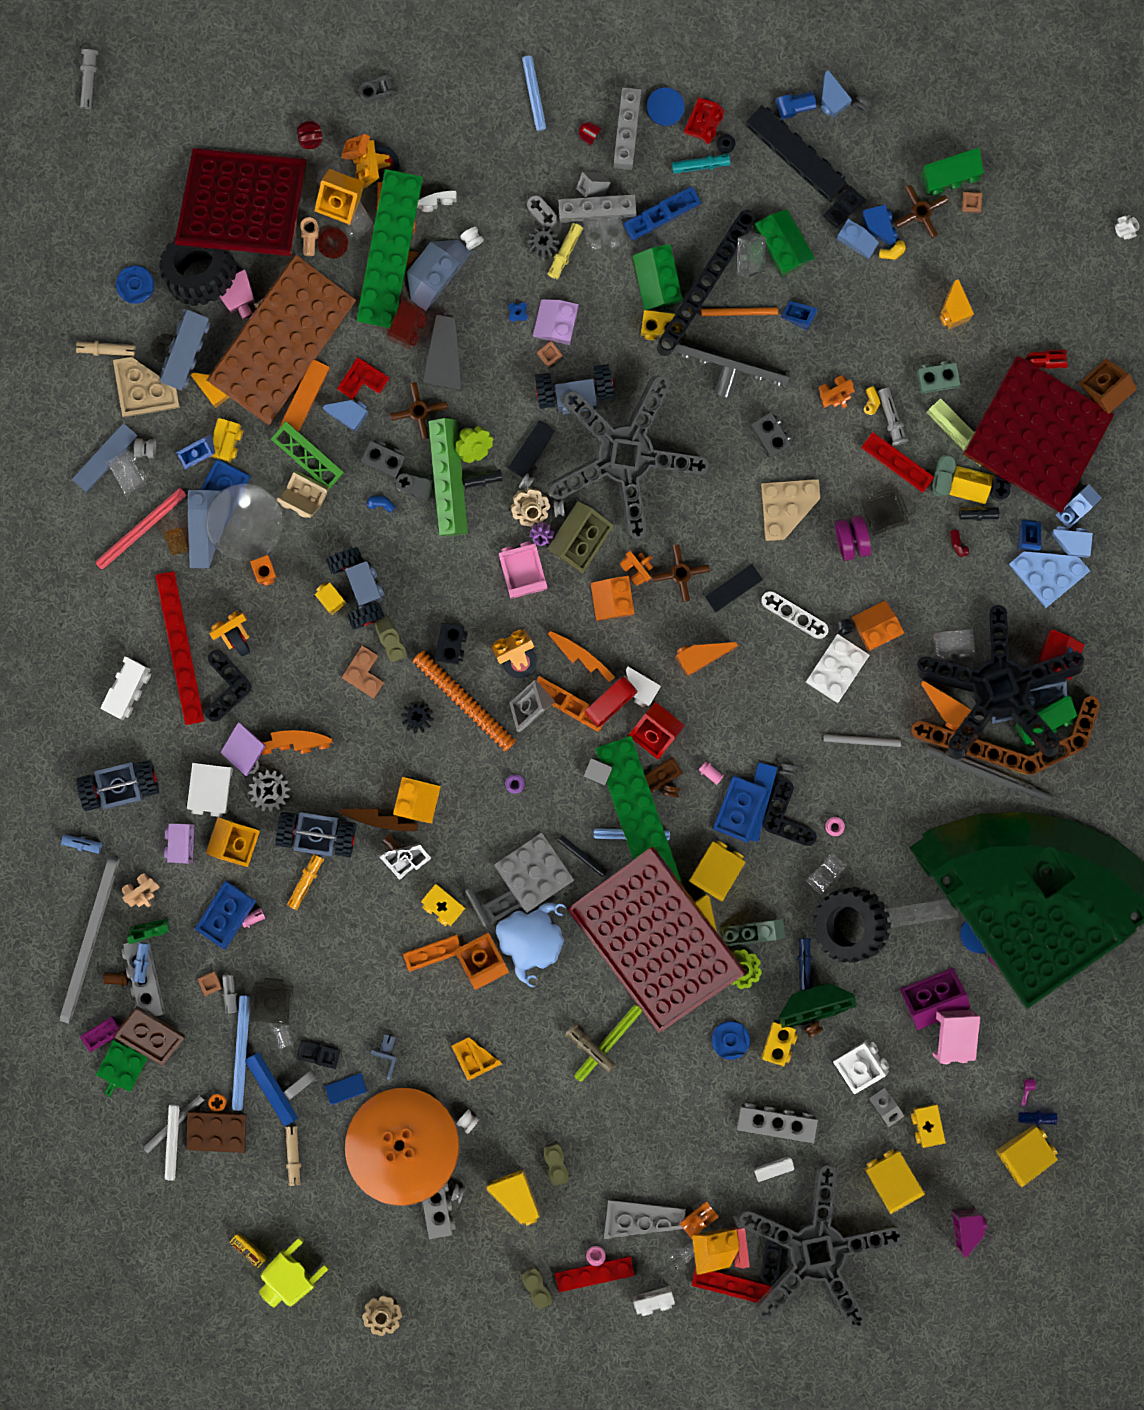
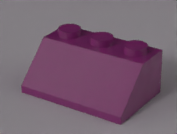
M954 968L900 989L917 1030L939 1022L936 1019L937 1011L971 1009L967 993Z
M975 1208L952 1211L956 1250L963 1257L969 1256L985 1236L984 1230H987L986 1218Z

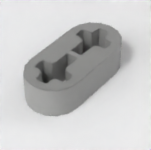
M530 197L527 201L529 212L545 228L554 227L557 218L553 210L541 197ZM532 201L540 202L539 207L541 211H539L537 208H531ZM545 213L548 217L553 216L551 218L552 223H544L545 218L542 214Z
M310 1070L283 1092L284 1095L290 1100L314 1081L317 1076Z

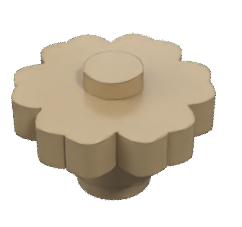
M529 487L526 492L519 490L513 496L514 503L510 508L514 519H519L521 525L531 527L535 522H543L548 517L546 511L550 508L547 496L541 494L540 489Z
M382 1295L379 1299L373 1297L370 1302L366 1303V1312H364L362 1318L364 1325L371 1327L373 1334L383 1336L385 1332L392 1334L399 1327V1319L402 1317L401 1306L394 1304L392 1297H387L386 1295Z

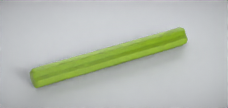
M635 1004L598 1048L606 1054L642 1013V1009ZM590 1056L574 1074V1077L579 1082H582L598 1063Z

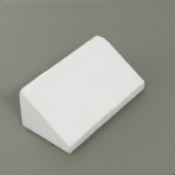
M789 1156L754 1168L758 1182L794 1170L792 1159Z

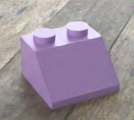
M541 299L533 337L570 345L579 304L562 300Z
M169 824V828L166 827L165 839H168V847H165L164 857L167 858V862L193 863L194 824Z

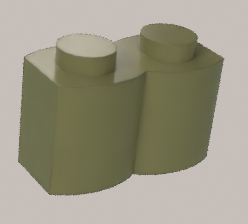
M389 616L376 620L375 629L388 658L395 662L406 657L405 647L393 620Z
M558 1142L545 1145L544 1158L549 1166V1178L552 1184L556 1186L567 1183L569 1172L566 1164L563 1162L564 1152L562 1146Z
M534 1265L522 1272V1281L526 1289L531 1292V1300L535 1307L540 1310L552 1304L551 1291L543 1283V1275L539 1268Z

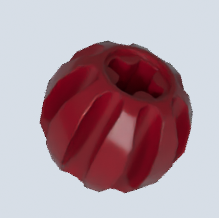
M305 121L298 126L297 135L302 148L315 149L322 144V132L317 122Z

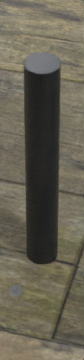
M563 835L557 840L601 877L607 872Z

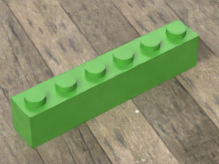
M447 418L429 421L439 536L468 534L461 458L455 451L456 442L459 441L457 420Z

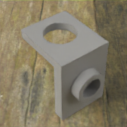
M885 1088L869 1098L888 1127L904 1117L900 1108ZM897 1113L895 1118L889 1120L891 1115Z

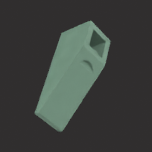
M783 919L721 927L723 941L727 946L786 938Z

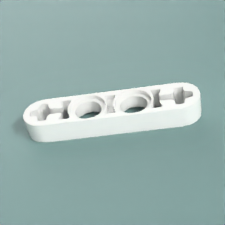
M767 592L762 596L761 603L763 607L812 637L822 639L828 634V626L823 621L778 594ZM772 595L774 597L773 601H775L776 603H778L779 600L783 601L779 605L778 611L774 610L776 605L772 603L770 605L766 604L767 600L765 599V597H770ZM789 605L792 608V613L789 616L783 615L781 612L782 606ZM800 615L808 617L807 625L802 626L798 623L797 619ZM812 619L816 621L813 624L816 627H819L820 625L823 626L822 630L825 631L824 634H815L816 630L812 627L810 631L807 630V628L811 625Z

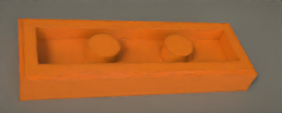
M362 134L346 140L341 158L350 160L365 155L370 136Z
M454 935L403 953V957L410 972L456 956L454 950L462 946L458 935Z

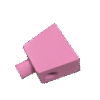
M243 270L236 273L235 279L232 280L231 288L226 289L227 293L219 297L231 314L239 311L242 319H247L252 316L249 305L255 303V298L248 274Z

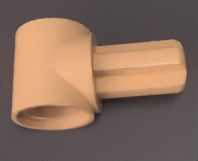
M307 217L302 220L300 225L301 238H304L303 254L305 256H314L315 239L318 238L319 226L315 219ZM314 224L315 228L313 231L307 232L305 231L306 225Z

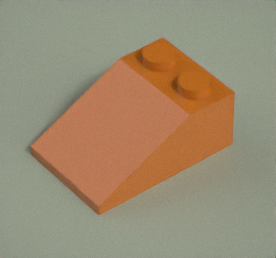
M730 642L692 645L691 647L685 645L677 650L678 654L675 658L686 677L732 651L738 644Z
M922 680L921 685L943 720L947 722L945 726L956 732L971 709Z

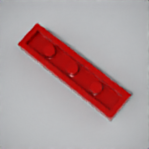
M873 432L861 447L863 451L921 493L926 490L934 479L931 474Z
M631 1256L605 1261L599 1266L586 1265L555 1272L559 1292L635 1276Z
M696 1267L691 1286L756 1303L771 1288V1285L718 1271L697 1274Z

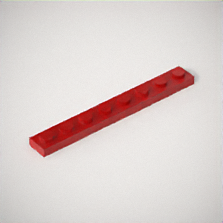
M175 571L158 574L155 576L185 725L205 722Z

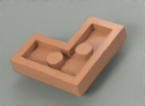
M362 646L345 671L342 679L375 698L384 682L370 674L369 671L379 656Z

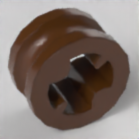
M664 785L665 792L662 795L679 798L678 792L681 788Z
M819 1021L804 1029L805 1032H808L809 1038L823 1030V1027L819 1026Z

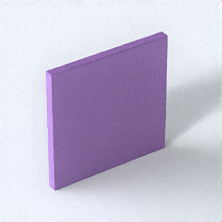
M238 722L220 753L245 776H248L266 745L241 722Z

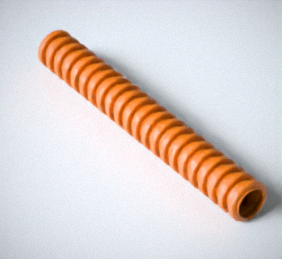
M424 650L419 652L412 663H416V667L421 668V671L425 672V675L429 676L431 681L434 680V684H438V688H442V692H446L447 697H451V700L455 701V704L459 705L461 710L464 709V713H468V717H472L473 722H477V726H481V730H485L486 734H489L490 738L495 740V743L498 742V746L503 747L504 752L508 751L516 742V739H512V735H508V731L503 730V726H499L498 721H494L495 718H491L490 714L485 712V709H481L482 706L477 705V701H473V697H469V693H465L464 688H460V685L456 684V681L452 680L450 675L447 676V672H443V668H439V664L434 663V659H430V656L426 655Z

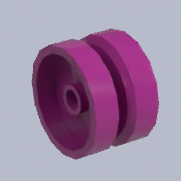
M863 516L851 517L850 526L846 519L836 520L834 523L835 532L843 561L854 560L855 549L861 558L871 556L870 538Z

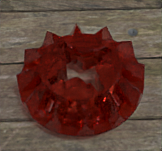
M336 228L325 230L318 239L319 251L326 258L336 259L342 257L348 248L347 236L343 231ZM329 237L333 241H338L336 244L338 250L334 249V247L328 248L330 245Z

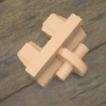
M143 873L137 878L140 886L134 888L132 884H127L122 888L124 894L122 898L130 907H133L135 904L138 907L143 904L150 907L152 905L150 899L155 897L153 892L160 888L152 878Z

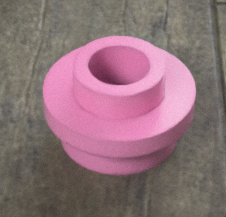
M832 817L827 820L825 829L829 835L839 836L843 833L845 824L842 819ZM833 823L838 824L837 830L831 828Z

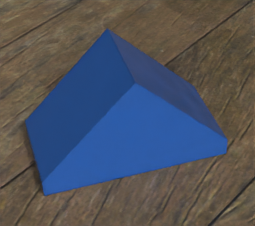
M789 300L781 318L807 331L818 309Z
M1022 519L1018 549L1037 552L1042 546L1041 522Z

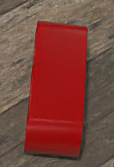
M624 676L600 696L585 711V714L598 728L633 698L638 691Z

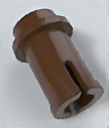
M391 833L382 841L390 851L405 847Z
M124 971L121 973L104 972V984H116L121 987L128 985L129 979Z

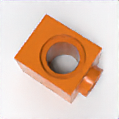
M269 555L250 561L259 585L267 586L273 584L274 579L278 578ZM262 567H268L270 570L269 574L265 577L260 575Z

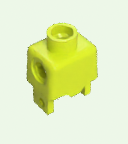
M301 1236L286 1250L283 1248L261 1274V1278L266 1284L259 1290V1293L273 1308L281 1301L288 1306H293L316 1286V1281L330 1267L325 1263L311 1277L301 1264L290 1255L303 1243L304 1239Z

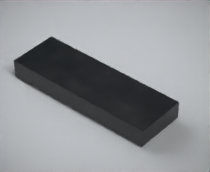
M539 420L508 469L524 478L555 433V430Z
M751 564L706 595L705 598L716 613L763 579L753 564Z

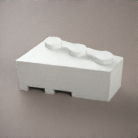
M126 656L123 659L125 664L122 670L117 672L115 676L117 679L114 685L110 687L100 708L122 720L130 716L133 710L131 705L134 700L137 701L142 694L140 689L143 683L147 684L151 677L149 673L151 669Z

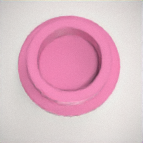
M593 1246L588 1249L586 1259L589 1264L599 1266L605 1261L606 1254L601 1247Z

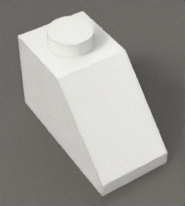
M627 667V678L638 691L633 697L635 698L634 702L643 708L645 705L649 707L661 686L632 668Z

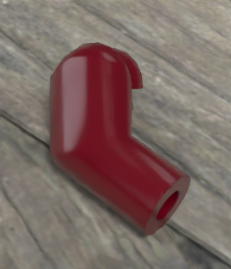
M959 530L950 531L951 544L957 556L962 558L963 556H968L969 548L968 546L961 545Z

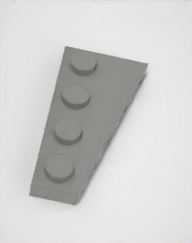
M608 1199L604 1239L683 1229L679 1223L685 1217V1209Z

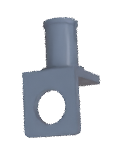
M384 1035L380 1051L371 1050L370 1054L392 1061L387 1080L390 1081L396 1063V1057L391 1055L396 1038L391 1036L388 1043L389 1035Z

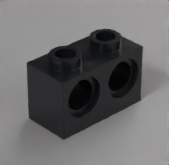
M441 622L435 657L436 662L459 665V661L463 662L465 650H461L462 642L466 643L468 631H464V626ZM451 630L459 632L456 640L449 639L448 633ZM452 648L455 650L456 655L454 658L448 659L445 657L447 649Z

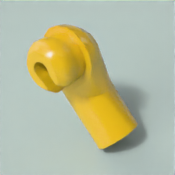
M896 241L890 250L880 248L879 258L892 260L899 258L906 250L904 241Z
M874 386L865 390L869 400L864 406V412L868 415H873L880 405V399Z

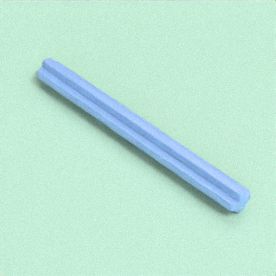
M241 995L239 997L232 1110L241 1111L243 1109L250 996Z

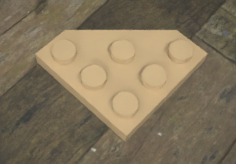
M133 357L113 360L122 417L180 408L177 389L158 382L160 376Z
M819 479L761 483L765 541L785 540L819 501Z

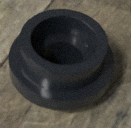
M729 134L721 135L716 142L717 149L724 154L732 152L736 144L735 139ZM726 140L730 145L724 146L722 142Z
M850 619L842 620L836 624L837 634L847 635L853 631L852 629L855 625Z

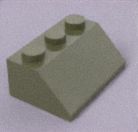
M578 501L547 550L579 572L584 573L614 525L594 509Z

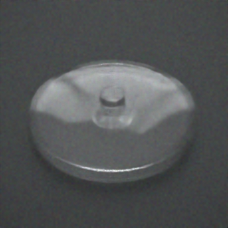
M251 484L233 485L222 490L211 502L206 516L207 533L214 547L224 556L238 561H252L268 554L279 541L283 527L282 513L277 501L263 488Z

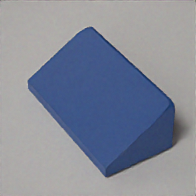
M211 434L176 452L185 469L215 454Z
M362 1073L325 1086L330 1105L368 1091Z

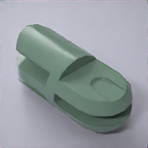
M950 455L941 456L937 462L932 485V493L935 496H945L951 491L956 461Z

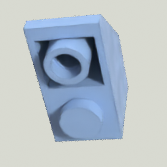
M1088 484L1067 503L1063 512H1058L1056 516L1069 529L1091 510L1102 497Z
M1060 526L1051 531V536L1067 555L1084 558L1090 557L1093 533H1087V529L1079 528L1076 531H1068V527Z

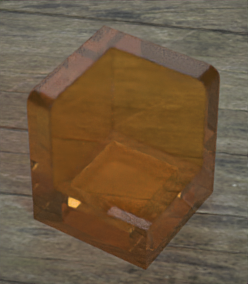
M182 527L163 532L172 556L189 551L185 531Z

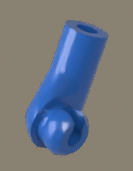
M372 495L366 503L370 509L382 506L389 513L396 508L384 495Z

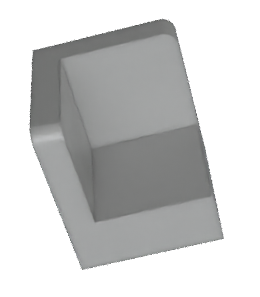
M582 172L576 189L585 198L605 197L610 181L600 172Z
M591 759L584 777L605 785L612 767Z

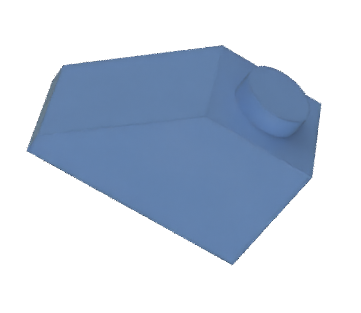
M828 70L825 72L823 80L821 109L827 116L830 115L834 118L851 104L852 99Z
M850 219L846 221L837 237L838 241L868 259L879 244L866 229Z
M349 400L324 405L323 407L326 413L354 432L357 431L368 415V411L365 410L367 406L358 400L356 403Z

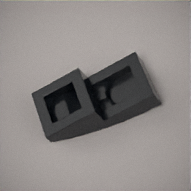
M850 186L824 213L823 217L837 229L864 201V198Z
M301 1040L296 1059L336 1069L341 1050Z

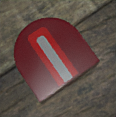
M590 122L583 123L578 131L579 138L592 146L601 128Z

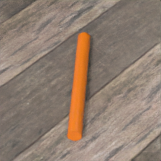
M778 307L701 309V316L778 315Z

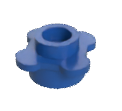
M526 303L509 304V320L511 322L527 320Z

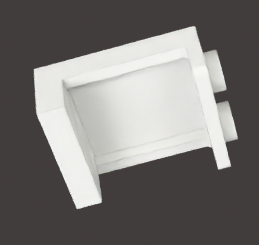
M192 763L187 809L192 810V814L203 815V811L211 812L210 816L222 817V813L227 814L230 778L233 768Z

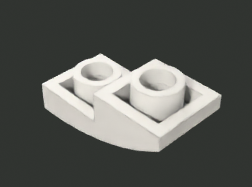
M444 191L428 195L419 200L418 209H422L423 212H433V209H437L438 202H441L442 205H452V202H457V192Z

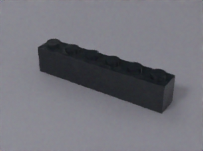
M761 105L746 121L745 126L830 202L845 186L844 175L839 171L835 172L825 158L821 159L816 155L817 151L812 146L805 145L802 142V137L796 132L793 134L788 129L787 123L783 120L779 121L769 107L765 108Z

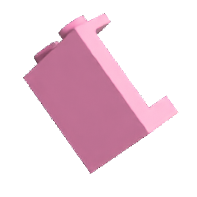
M529 541L520 544V548L513 549V546L501 549L502 552L498 554L511 599L548 589L536 543L532 544Z
M973 1010L937 1011L936 1019L941 1023L938 1051L933 1052V1057L942 1064H950L955 1061L967 1063L968 1061L976 1060L980 1016Z

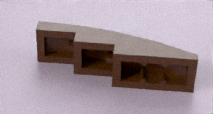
M339 809L340 814L374 827L396 831H418V824H399V816H379V809Z

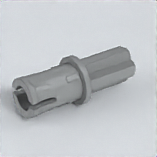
M226 974L222 977L224 988L222 996H224L225 1013L238 1012L236 1005L237 992L234 990L233 975Z

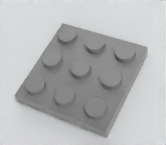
M542 833L494 864V867L526 913L574 881Z

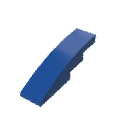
M690 187L643 211L641 215L626 221L623 226L631 240L634 241L701 204V201L694 188Z

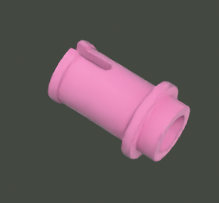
M705 761L699 768L700 774H704L717 785L724 775L711 766V762Z
M261 907L247 915L242 923L244 928H250V925L266 919Z

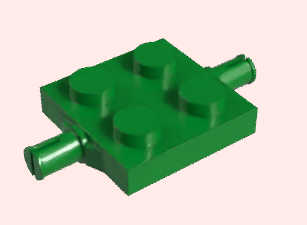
M113 1040L96 1073V1076L109 1083L103 1094L107 1095L109 1089H111L108 1097H111L115 1087L131 1092L148 1057L126 1044Z

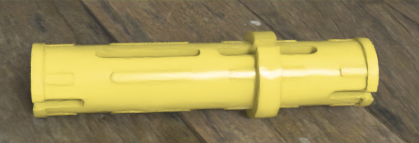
M572 223L558 254L554 256L555 260L547 275L554 279H559L564 266L569 262L568 258L583 231V227Z

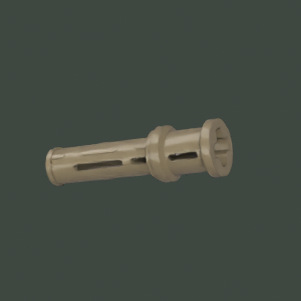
M577 1023L572 1025L566 1032L565 1037H569L577 1044L578 1049L585 1050L607 1073H610L617 1064L591 1041L589 1034L586 1035L578 1028L579 1025Z

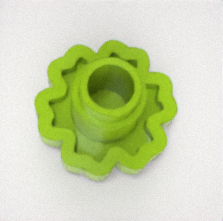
M477 426L475 429L464 428L459 433V441L456 442L455 451L464 462L472 463L475 459L480 461L483 457L487 456L488 449L493 446V437L485 427Z
M745 949L735 950L733 954L746 973L730 985L736 984L739 989L750 988L752 982H758L759 976L762 974L761 969L758 968L761 962L754 953L748 954Z

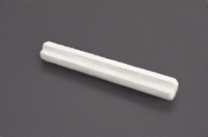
M177 1104L169 1105L165 1180H175L180 1108Z

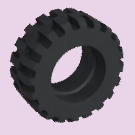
M173 238V242L167 244L165 247L166 251H163L160 256L162 259L159 261L160 275L172 296L183 304L190 303L191 306H198L199 303L206 305L209 301L215 302L220 295L224 296L227 293L226 289L231 288L232 280L236 277V263L230 250L175 245V238ZM201 259L212 260L209 268L203 273L196 276L183 275L186 268L193 262Z
M859 887L845 888L829 893V896L821 900L822 905L817 906L815 911L818 914L813 916V922H816V927H813V933H817L818 937L815 939L817 944H822L821 950L824 953L829 952L830 958L838 959L839 962L855 963L877 955L879 950L883 949L886 945L884 941L889 939L890 934L887 933V929H891V923L887 921V917H890L888 911L885 912L884 907H886L884 902H879V897L875 893L870 894V890L860 889ZM846 907H852L857 910L864 921V934L857 943L848 941L841 933L839 927L840 915Z

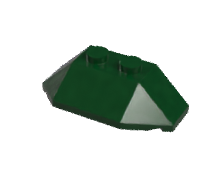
M831 983L820 984L807 990H799L791 995L779 1015L781 1027L801 1026L841 1014L849 1008L856 1007L855 995Z

